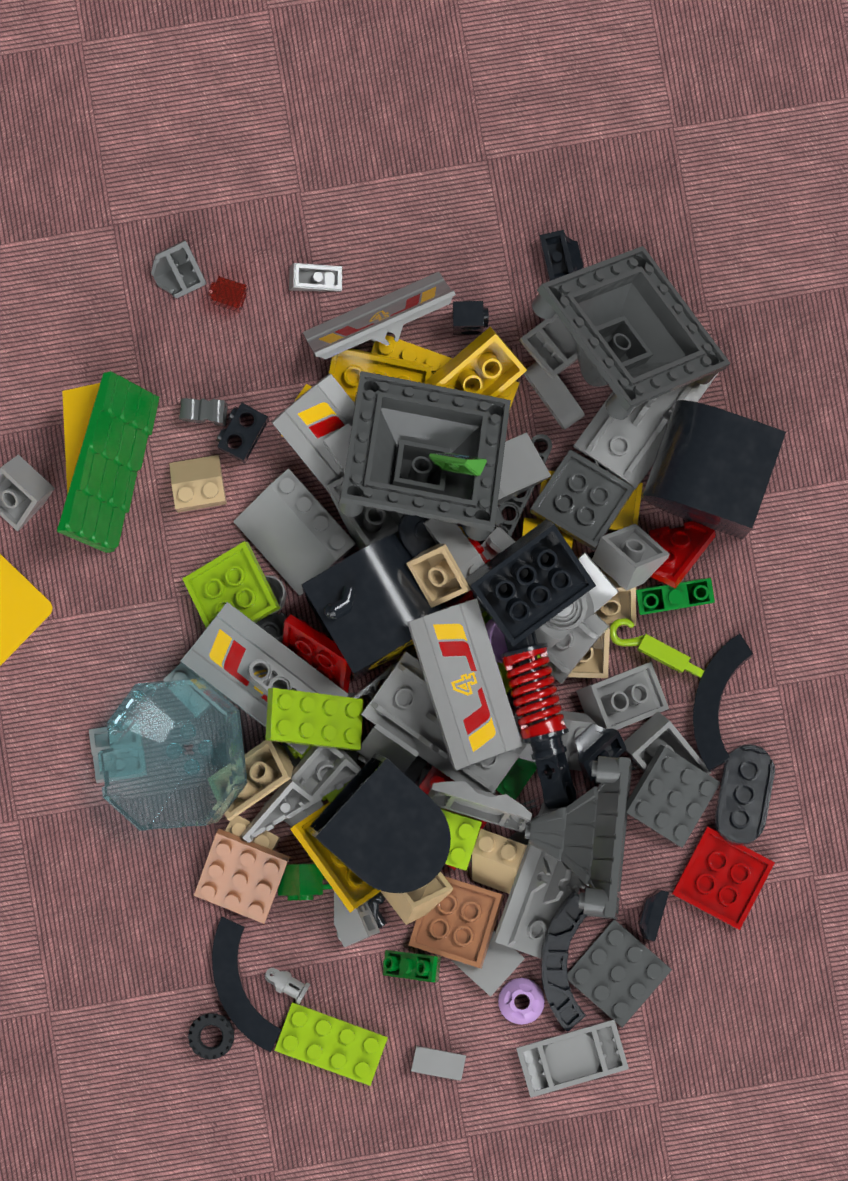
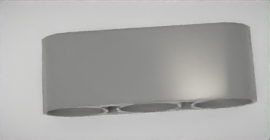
M537 362L527 368L524 376L563 430H566L585 416L583 410L558 375L551 379Z
M265 659L254 660L248 669L247 676L249 681L267 697L268 689L272 688L276 683L283 684L288 690L302 691ZM258 666L263 667L267 674L263 678H258L253 674V669Z

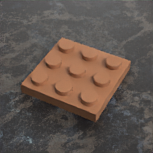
M218 829L194 896L265 924L290 857L252 841L248 843L242 837Z
M445 877L453 887L452 892L427 915L416 920L409 946L482 969L504 895Z

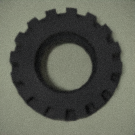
M217 1013L201 1015L190 1026L188 1033L189 1045L193 1052L201 1058L208 1060L218 1059L224 1056L234 1043L232 1024L226 1017ZM213 1025L220 1029L222 1040L219 1045L208 1047L201 1041V1031L206 1026Z

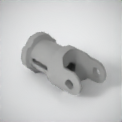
M269 968L265 974L266 981L274 985L277 992L286 993L296 999L298 1004H300L310 986L309 983L304 984L293 978L292 973L288 971Z

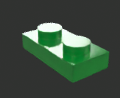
M518 758L496 790L502 795L507 794L516 800L537 769L536 762Z

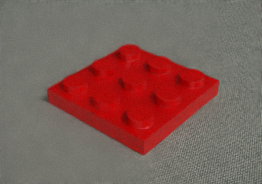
M290 614L284 622L282 644L348 693L351 669L336 643L330 640L326 634L310 627L304 620Z
M707 826L672 895L740 930L775 862L743 845H736L726 841L717 831Z

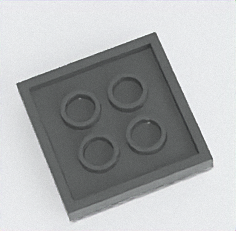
M570 449L531 507L530 513L543 521L549 520L555 524L558 530L595 551L600 538L605 536L635 488Z
M660 745L626 802V813L683 848L721 782L669 748Z
M613 919L569 970L567 977L571 984L611 1019H615V1022L623 1028L672 969Z

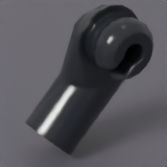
M343 586L341 600L333 604H327L324 609L325 615L332 619H340L352 610L356 588Z
M381 892L367 901L379 929L387 924L379 911V905L385 901Z

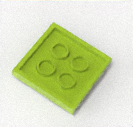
M245 541L182 578L206 629L227 602L254 623L280 609L249 543Z

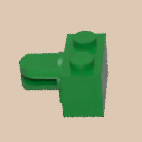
M293 864L286 866L278 888V896H287V901L314 900V895H323V889L333 888L330 884H323V879L326 878L316 864Z

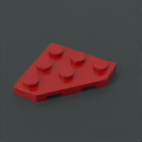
M695 521L686 522L683 527L669 529L668 526L650 530L648 535L670 554L668 559L650 577L676 588L713 541L715 530Z

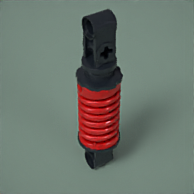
M535 631L515 646H512L505 637L508 651L500 654V658H502L507 671V678L512 679L508 683L509 687L516 688L511 691V696L517 698L513 701L515 707H521L516 710V716L521 717L518 720V725L521 729L522 744H531L533 751L531 756L532 760L536 762L543 790V799L547 808L555 809L568 806L577 800V794L565 754L567 748L563 745L562 736L568 733L569 730L564 721H562L564 720V715L557 714L562 711V707L560 704H555L560 700L559 696L554 694L557 692V687L550 685L555 681L554 677L549 675L552 673V668L550 666H542L550 662L547 655L548 645L547 643L537 642Z

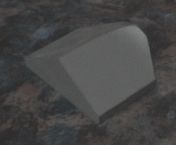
M186 240L155 254L151 274L157 286L170 293L173 297L179 298L207 284Z

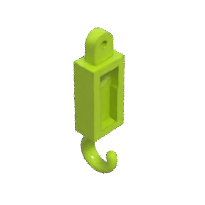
M621 618L615 620L610 625V639L614 644L622 647L638 646L637 651L679 673H683L685 670L699 678L702 677L704 670L689 662L691 657L647 634L630 639L619 638L617 636V628L621 625L633 628L634 623L631 620Z

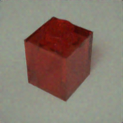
M218 276L216 282L212 281L208 296H211L210 300L213 305L241 313L248 287L245 284Z

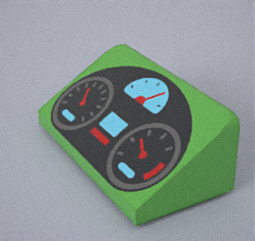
M430 453L429 458L442 470L480 476L487 463V460L484 458L454 453Z

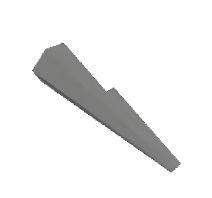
M312 746L293 770L291 779L278 788L244 830L242 838L248 843L253 841L254 837L264 831H270L276 824L286 818L290 819L322 800L323 796L333 790L342 788L345 783L352 780L361 768L343 749Z

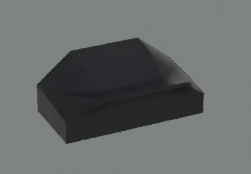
M564 230L539 235L549 281L584 268L578 242L567 237Z
M592 723L575 739L579 754V765L584 777L590 781L596 778L591 776L593 761H598L599 756L618 758L627 749L618 730L606 729L595 723Z
M657 889L644 899L637 922L644 939L656 940L669 892Z

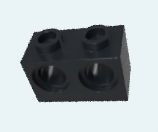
M453 301V335H481L484 328H488L489 312L488 308H483V301Z
M241 402L239 408L235 406L228 418L231 422L227 429L222 428L216 441L219 442L217 446L219 450L246 463L269 422V418ZM245 415H250L254 418V423L249 427H244L240 424L241 418ZM233 437H239L242 440L241 446L237 449H232L228 446L229 440Z

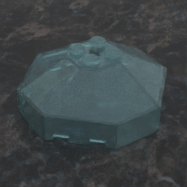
M202 677L135 684L107 722L110 748L101 750L98 753L100 772L103 771L105 782V786L102 787V795L109 804L139 831L160 828H182L185 826H206L219 822L248 783L240 710ZM184 744L193 745V755L188 754L186 756L184 754L186 751V749L183 747Z

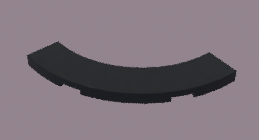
M740 633L729 640L710 661L702 675L695 695L693 707L694 735L701 758L709 772L731 759L723 744L719 728V710L725 687L739 667L754 656Z
M575 890L563 901L553 916L545 934L541 952V979L545 996L552 1012L567 1033L586 1016L571 992L567 977L569 945L578 927L587 916V914H584V909L579 908L580 896Z
M222 916L216 930L212 951V970L218 996L236 1027L256 1045L271 1053L282 1029L265 1019L248 999L238 970L239 944L245 927Z

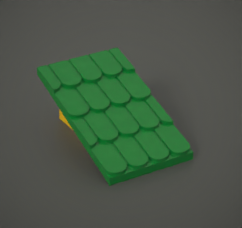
M110 371L103 373L101 383L62 391L67 498L57 528L58 533L105 553L114 552L115 548L119 545L125 514L130 510L137 472L142 467L148 436L152 435L160 398Z

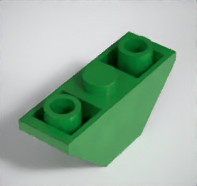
M711 577L682 580L676 588L663 583L636 590L640 615L715 603Z
M385 950L383 975L435 983L439 980L441 956Z

